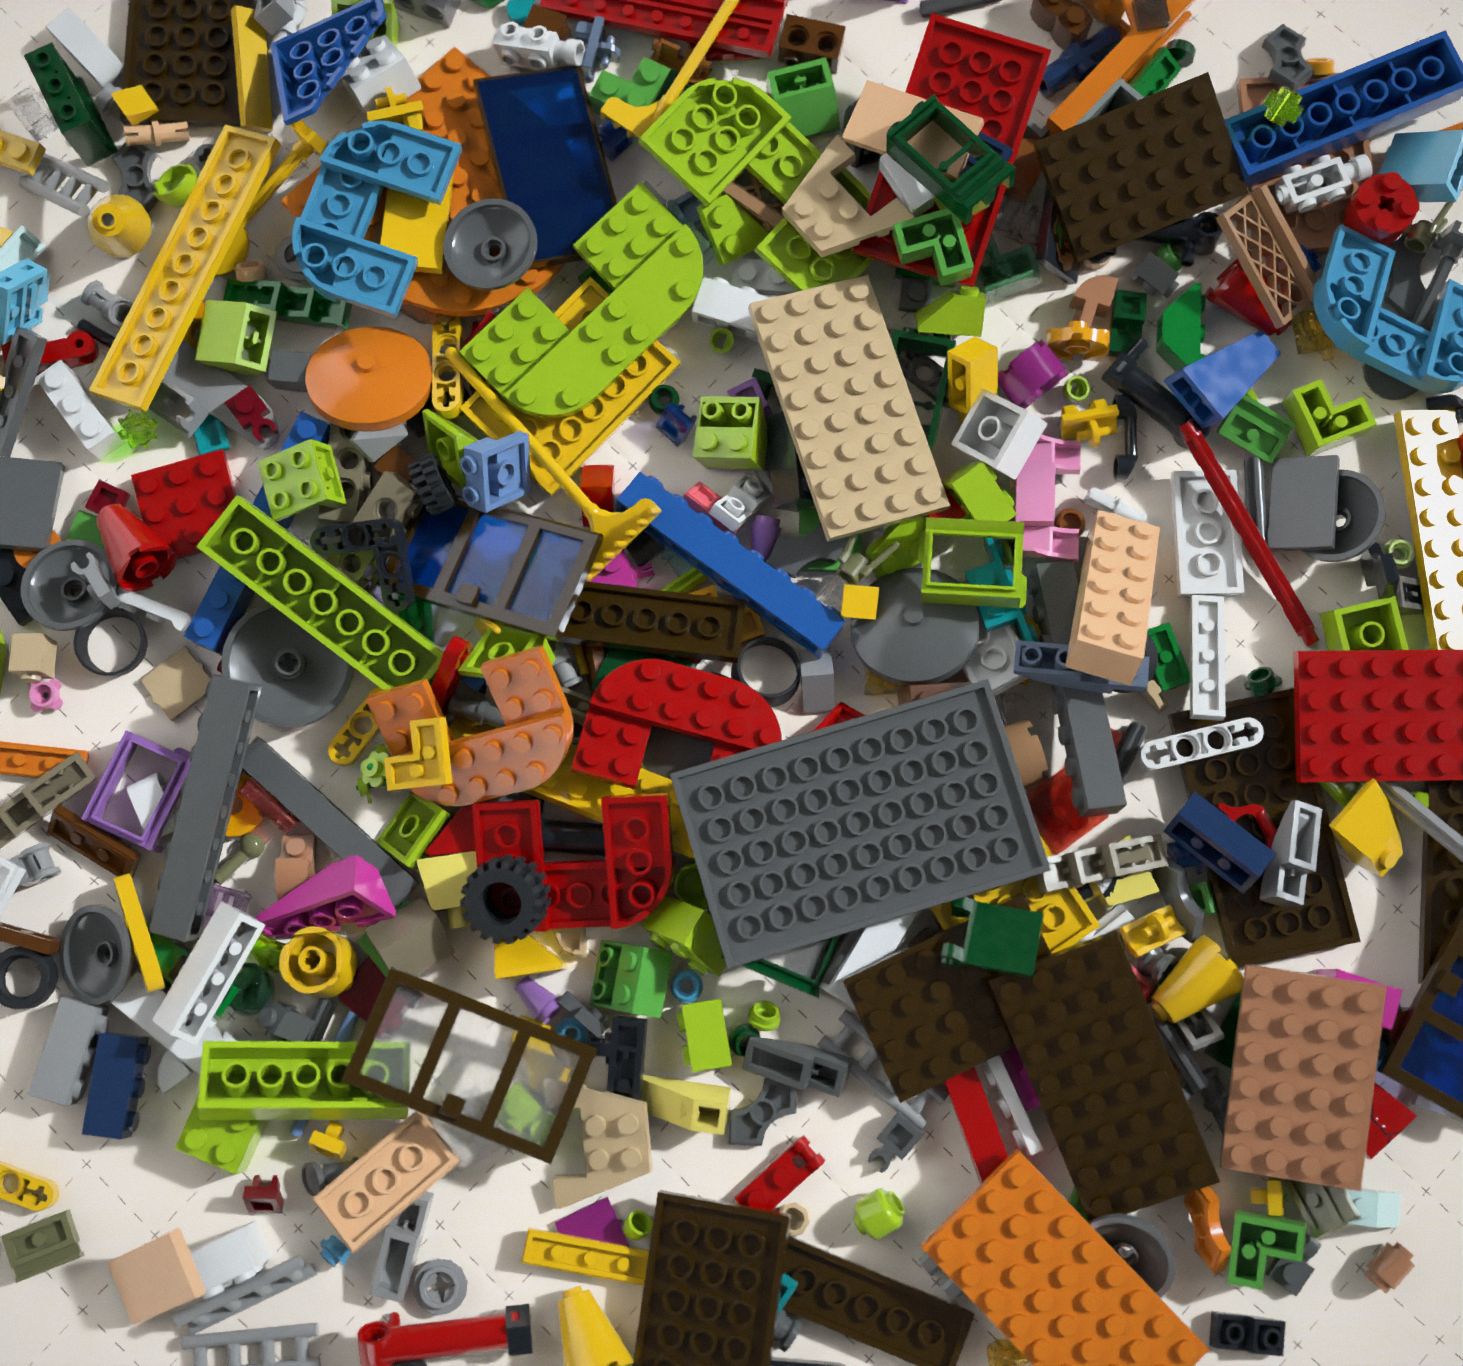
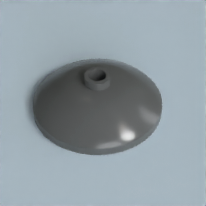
M484 199L468 205L454 217L446 231L443 250L449 269L460 282L478 290H497L513 284L528 271L537 252L538 240L533 222L521 207L503 199ZM501 251L498 256L492 257L493 252Z
M1339 469L1336 521L1339 519H1346L1344 525L1336 526L1334 550H1302L1303 553L1323 562H1341L1355 558L1367 551L1379 538L1386 520L1385 501L1375 483L1361 473Z
M64 540L46 547L32 559L22 577L21 598L26 611L35 621L52 630L72 631L94 623L105 614L109 608L102 601L96 603L86 589V586L90 585L89 581L80 578L71 568L72 562H75L81 569L86 568L89 565V559L86 557V554L91 553L99 561L103 575L117 593L118 583L114 579L107 554L101 547L85 540ZM82 590L78 596L74 597L76 591Z
M84 906L69 918L64 927L59 949L60 966L63 978L75 997L91 1005L111 1002L120 995L130 978L134 961L132 938L122 918L107 906Z
M1127 1214L1103 1215L1088 1222L1160 1298L1168 1292L1175 1277L1176 1258L1170 1242L1158 1228L1144 1219ZM1121 1246L1128 1247L1130 1250H1124Z

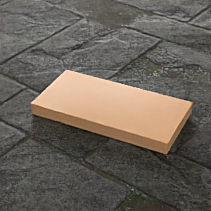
M867 80L842 135V139L844 142L884 155L887 153L886 140L889 128L895 122L904 120L911 114L912 109L919 102H925L927 99ZM945 106L978 136L984 124L983 118ZM931 121L908 141L936 169L939 168L940 162L947 161L963 148L934 121ZM964 153L949 166L947 172H942L941 174L957 180L967 163L969 153Z
M415 1111L312 1198V1200L352 1253H356L457 1166L461 1160L425 1114Z
M179 1228L107 1262L132 1326L206 1293L182 1231Z

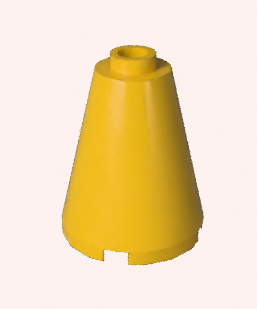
M112 194L99 199L92 206L87 218V229L93 243L104 253L115 257H130L142 251L152 232L151 220L145 208L134 198L122 194Z
M1202 935L1194 941L1152 995L1153 1005L1150 1008L1163 1023L1168 1020L1174 1024L1241 992L1243 984L1241 972L1230 958L1226 961L1219 953L1222 949L1209 937Z
M581 1285L562 1292L564 1299L558 1301L565 1366H627L633 1364L630 1353L590 1289L583 1291Z

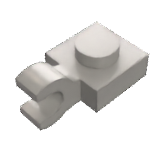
M91 553L86 554V557L89 559V565L84 569H81L75 562H72V570L80 578L89 581L90 585L86 586V589L96 603L102 601L110 610L122 603L108 579L103 575L99 561Z

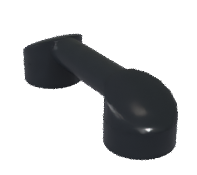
M1115 394L1112 405L1116 404L1119 409L1117 420H1124L1125 455L1115 456L1113 476L1115 480H1126L1138 460L1137 411L1134 403L1127 395Z

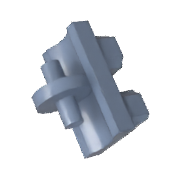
M595 16L594 23L578 21L575 31V39L582 40L584 44H588L580 66L584 74V80L591 82L594 81L599 59H601L600 66L608 68L609 62L618 61L621 54L620 49L614 45V37L607 36L606 42H604L606 30L603 28L605 20L599 16Z

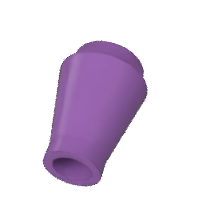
M756 515L755 522H751V549L759 552L764 557L765 562H767L782 530L779 527L780 519Z
M529 976L520 980L514 988L534 1020L540 1021L543 1025L550 1022L562 1009V1005L558 1002L559 997L533 981Z

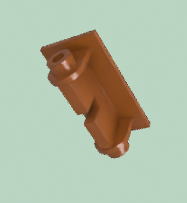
M656 38L652 45L654 53L649 59L671 70L674 69L679 73L692 51L686 49L684 56L680 55L681 46L665 38L661 40ZM707 56L703 57L688 84L693 85L694 82H700L709 78L713 69L711 68L712 62L707 60Z

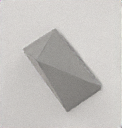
M406 421L384 430L356 431L349 442L370 463L375 462L408 435Z

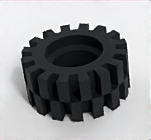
M434 453L409 463V474L413 479V485L416 486V492L418 496L420 495L422 503L426 505V509L432 516L458 505L455 489L451 485L452 482L448 478L446 470L443 469L441 461L438 460Z

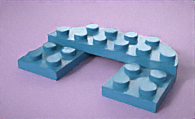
M369 121L361 123V128L347 134L343 131L323 151L319 159L321 168L301 217L296 216L293 225L292 245L297 262L305 278L322 296L336 303L341 300L396 319L418 265V259L416 256L365 240L364 237L384 187L441 206L461 155L462 146L459 143L396 122Z
M1341 224L1334 231L1322 276L1314 284L1313 306L1317 318L1337 349L1426 393H1449L1462 388L1463 285L1452 279L1445 282L1440 293L1430 332L1381 307L1396 251Z

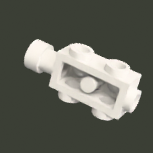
M508 22L504 25L501 24L498 32L493 37V48L501 64L509 67L542 70L559 67L561 60L569 65L580 66L584 59L585 47L582 40L568 39L567 41H560L557 32L547 31L544 26L524 28L519 27L516 22Z
M1365 154L1350 158L1348 163L1343 164L1340 156L1331 159L1329 155H1323L1315 159L1310 167L1302 169L1301 165L1298 164L1286 169L1275 186L1277 201L1284 206L1287 214L1297 210L1299 213H1304L1316 207L1317 203L1326 200L1328 203H1333L1342 199L1346 195L1345 192L1351 186V181L1360 182L1371 177L1372 165ZM1322 183L1327 185L1326 187H1321Z

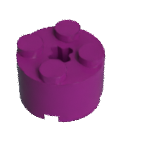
M1041 339L1012 360L1005 371L1000 370L998 372V387L1011 403L1026 409L1043 392L1047 393L1068 374L1061 361L1046 342Z

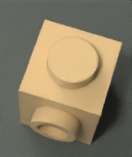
M13 633L8 671L19 676L20 681L26 683H40L41 679H54L58 642L44 633Z

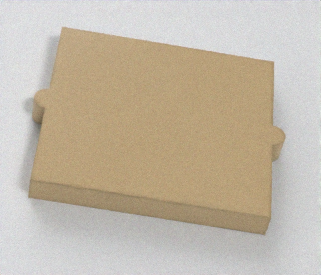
M183 646L141 678L140 681L153 697L152 702L158 704L167 717L173 721L205 697L206 687L212 679L205 672V665L199 663L188 648Z

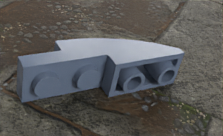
M1016 640L1014 674L1051 685L1090 692L1112 694L1113 689L1147 691L1150 658L1148 656H1144L1141 666L1131 686L1067 668L1066 661L1069 648L1067 644Z

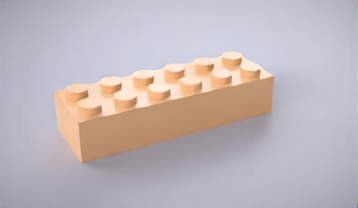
M1098 510L1086 540L1067 654V668L1131 686L1144 659L1160 527L1122 517L1115 513Z

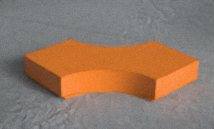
M1208 1186L1187 1193L1183 1203L1191 1216L1194 1226V1248L1214 1274L1224 1272L1232 1248L1228 1244L1220 1224V1199L1211 1187Z

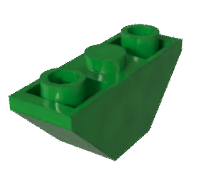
M1202 283L1192 285L1163 311L1156 322V352L1175 372L1205 357L1204 354H1200L1201 343L1205 339V324H1201V314L1204 313L1206 306V296L1201 295Z

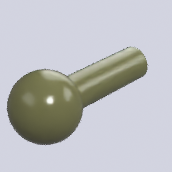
M256 833L244 835L239 841V850L216 872L215 881L222 885L248 858L255 859L261 856L265 850L264 839Z

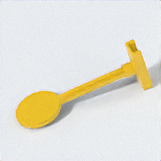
M302 120L288 125L298 136L299 140L291 148L292 152L259 188L215 276L232 274L235 272L234 267L238 263L246 261L250 251V239L245 229L248 223L303 160L306 161L313 152L321 157L323 151L328 146Z

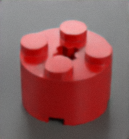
M1398 173L1378 174L1365 180L1346 204L1345 215L1343 216V224L1387 246L1393 243L1412 223L1420 209V204L1413 188Z

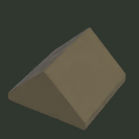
M423 897L396 911V917L379 921L364 930L388 971L391 967H395L417 976L455 953L439 918Z

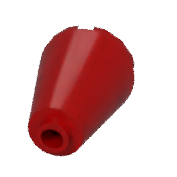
M1248 250V253L1252 258L1251 250ZM1238 258L1216 278L1219 283L1214 290L1210 286L1204 294L1209 302L1259 331L1263 330L1267 336H1271L1274 333L1277 336L1281 335L1292 323L1289 321L1284 326L1278 329L1275 328ZM1262 275V279L1267 285L1266 277ZM1277 302V306L1282 314L1281 304Z
M110 504L100 510L96 523L114 579L122 589L131 592L146 590L154 586L152 581L159 576L163 580L169 576L177 561L176 553L170 544L121 504Z

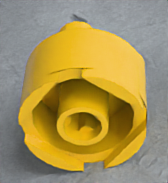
M306 927L297 931L291 941L284 945L280 954L279 967L284 980L298 992L316 998H331L351 988L357 970V955L353 944L345 937L322 927Z

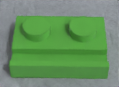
M1245 394L1225 416L1215 433L1252 455L1259 457L1267 464H1272L1286 442L1287 436L1296 424Z

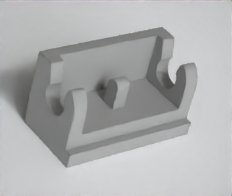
M163 378L148 408L189 437L194 434L209 415V412L193 397L165 378Z

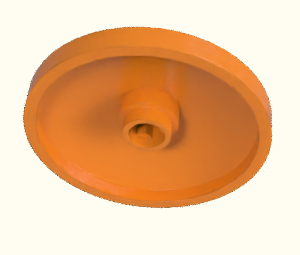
M360 327L333 336L315 351L306 368L305 383L311 404L330 423L354 431H378L392 428L409 420L423 408L432 392V364L426 350L411 336L386 327Z

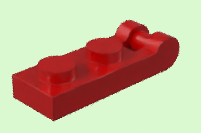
M802 1135L743 1188L734 1199L740 1205L772 1211L806 1178L821 1167L826 1159L820 1153L816 1154L809 1146L810 1141L805 1135ZM798 1154L806 1162L800 1169L791 1161Z

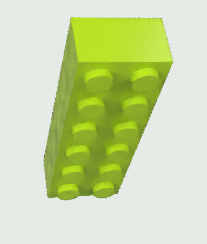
M203 1041L198 1096L199 1120L407 1119L409 1108L341 1081L358 1042ZM374 1042L361 1070V1074L409 1092L411 1042Z

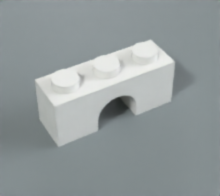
M61 359L35 377L86 449L100 461L126 443L111 421L90 398L91 394L75 372Z

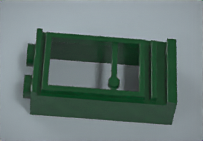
M935 94L925 102H919L912 109L910 115L902 121L895 122L887 132L886 152L965 225L971 222L972 208L977 203L982 201L985 205H989L994 200L997 186L1002 183L1010 189L1014 185L1016 167L1002 159L937 100ZM931 121H934L963 147L947 161L940 162L938 169L908 143L912 137ZM968 152L978 162L951 183L941 173L947 172L951 164Z
M903 327L902 331L894 329L891 341L898 361L901 350L945 358L936 404L934 405L930 401L925 403L913 401L914 406L922 407L926 411L934 410L931 426L921 424L933 456L948 390L947 351L956 347L957 344L947 334L933 333V336L921 334V332H918V329Z

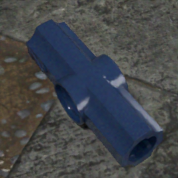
M1107 26L1086 41L1078 40L1068 46L1057 60L1046 66L1039 87L1041 94L1050 98L1074 81L1077 83L1082 82L1122 40L1119 31L1115 27Z

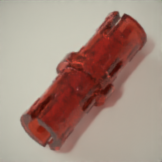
M252 777L237 791L239 795L259 811L258 815L262 818H268L286 835L300 822L293 813L279 802L276 796L266 791Z

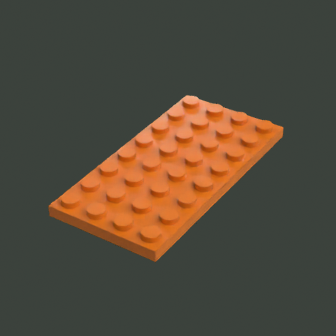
M1017 1148L920 1245L930 1258L1034 1366H1195L1210 1350Z

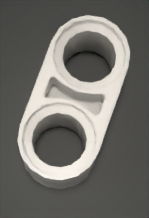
M159 772L127 786L129 798L144 831L167 787L165 779ZM177 805L160 837L174 831L173 819L178 810Z

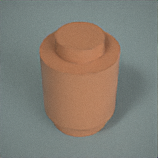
M1386 1242L1368 1263L1367 1267L1369 1269L1364 1275L1387 1294L1391 1288L1395 1290L1415 1267L1410 1261L1414 1255L1399 1242H1396L1393 1246Z

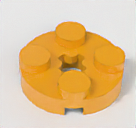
M1071 321L1068 323V327L1049 329L1046 332V344L1059 359L1072 360L1073 355H1083V360H1093L1101 358L1108 353L1110 332L1106 329L1087 328V323L1084 321Z

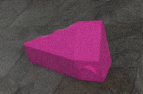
M355 855L328 865L254 918L265 924L261 932L262 935L269 939L292 937L297 931L313 926L327 928L329 931L340 930V924L356 922L358 927L370 926L379 921L396 917V910L378 869L363 858Z

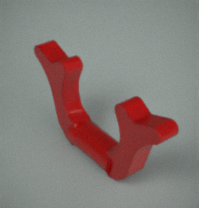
M1223 803L1217 804V809L1234 822L1245 814L1254 817L1266 836V846L1271 849L1277 829L1262 806L1250 804L1241 807H1230Z

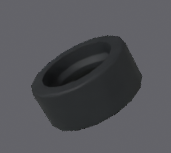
M20 946L9 948L0 953V1004L12 1009H27L37 1007L46 1002L55 991L58 982L57 966L52 956ZM21 958L32 959L36 962L41 974L39 987L33 994L27 997L14 996L6 986L5 976L8 967L12 962Z

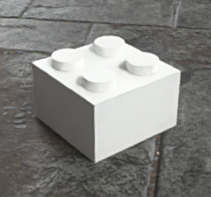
M386 35L371 39L359 55L354 58L341 77V81L348 94L365 115L366 112L378 110L375 99L386 97L385 87L391 86L394 95L405 93L406 97L422 89L406 57Z
M982 388L951 445L1016 480L1048 423L1031 412Z
M256 1221L190 1253L206 1290V1293L203 1294L204 1300L234 1285L232 1282L233 1278L235 1283L238 1284L256 1275V1273L264 1270L262 1263L272 1258Z

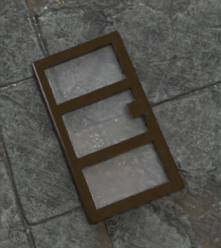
M391 967L341 1081L551 1165L593 1058L596 1057L597 1048Z

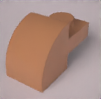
M1100 275L1084 281L1078 287L1069 305V308L1075 309L1071 321H1084L1087 323V328H1091L1094 315L1104 318L1111 306L1119 278Z
M315 834L282 835L280 857L275 860V889L278 901L316 875L314 871L317 848Z

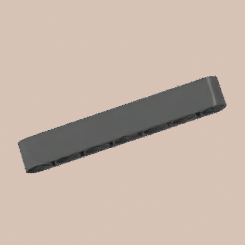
M257 736L248 745L242 768L343 860L346 857L357 855L377 868L393 905L399 907L420 882L262 738Z

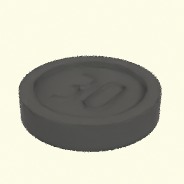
M315 1161L305 1163L301 1171L302 1182L308 1194L316 1196L325 1188L324 1174L319 1164Z

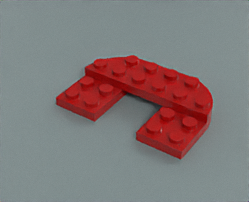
M636 660L613 670L596 688L589 704L571 772L635 789L652 725L714 742L709 762L782 741L780 725L768 702L758 692L742 682L666 660Z
M669 793L603 796L601 798L606 859L544 862L539 799L472 804L477 868L496 856L501 858L505 854H512L514 859L520 855L526 857V864L533 861L538 865L535 871L538 874L543 871L546 875V878L543 880L544 885L550 884L551 891L547 894V897L551 898V905L546 909L548 911L546 917L533 931L547 932L549 929L611 927V929L628 927L647 917L664 899L673 882L676 856H673ZM503 882L494 883L491 889V898L495 907L504 914L518 915L521 911V899L518 892L509 884Z

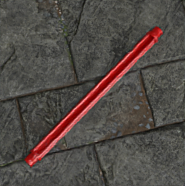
M1192 420L1179 427L1185 437L1183 441L1198 466L1204 472L1207 482L1235 530L1242 537L1245 547L1276 600L1281 604L1283 612L1297 636H1301L1306 646L1316 643L1320 639L1314 631L1315 626L1222 466L1218 464L1215 454L1201 430H1197Z

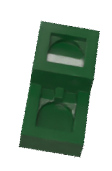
M1116 290L1110 322V342L1107 356L1118 357L1122 351L1126 353L1138 338H1142V327L1146 318L1147 293Z

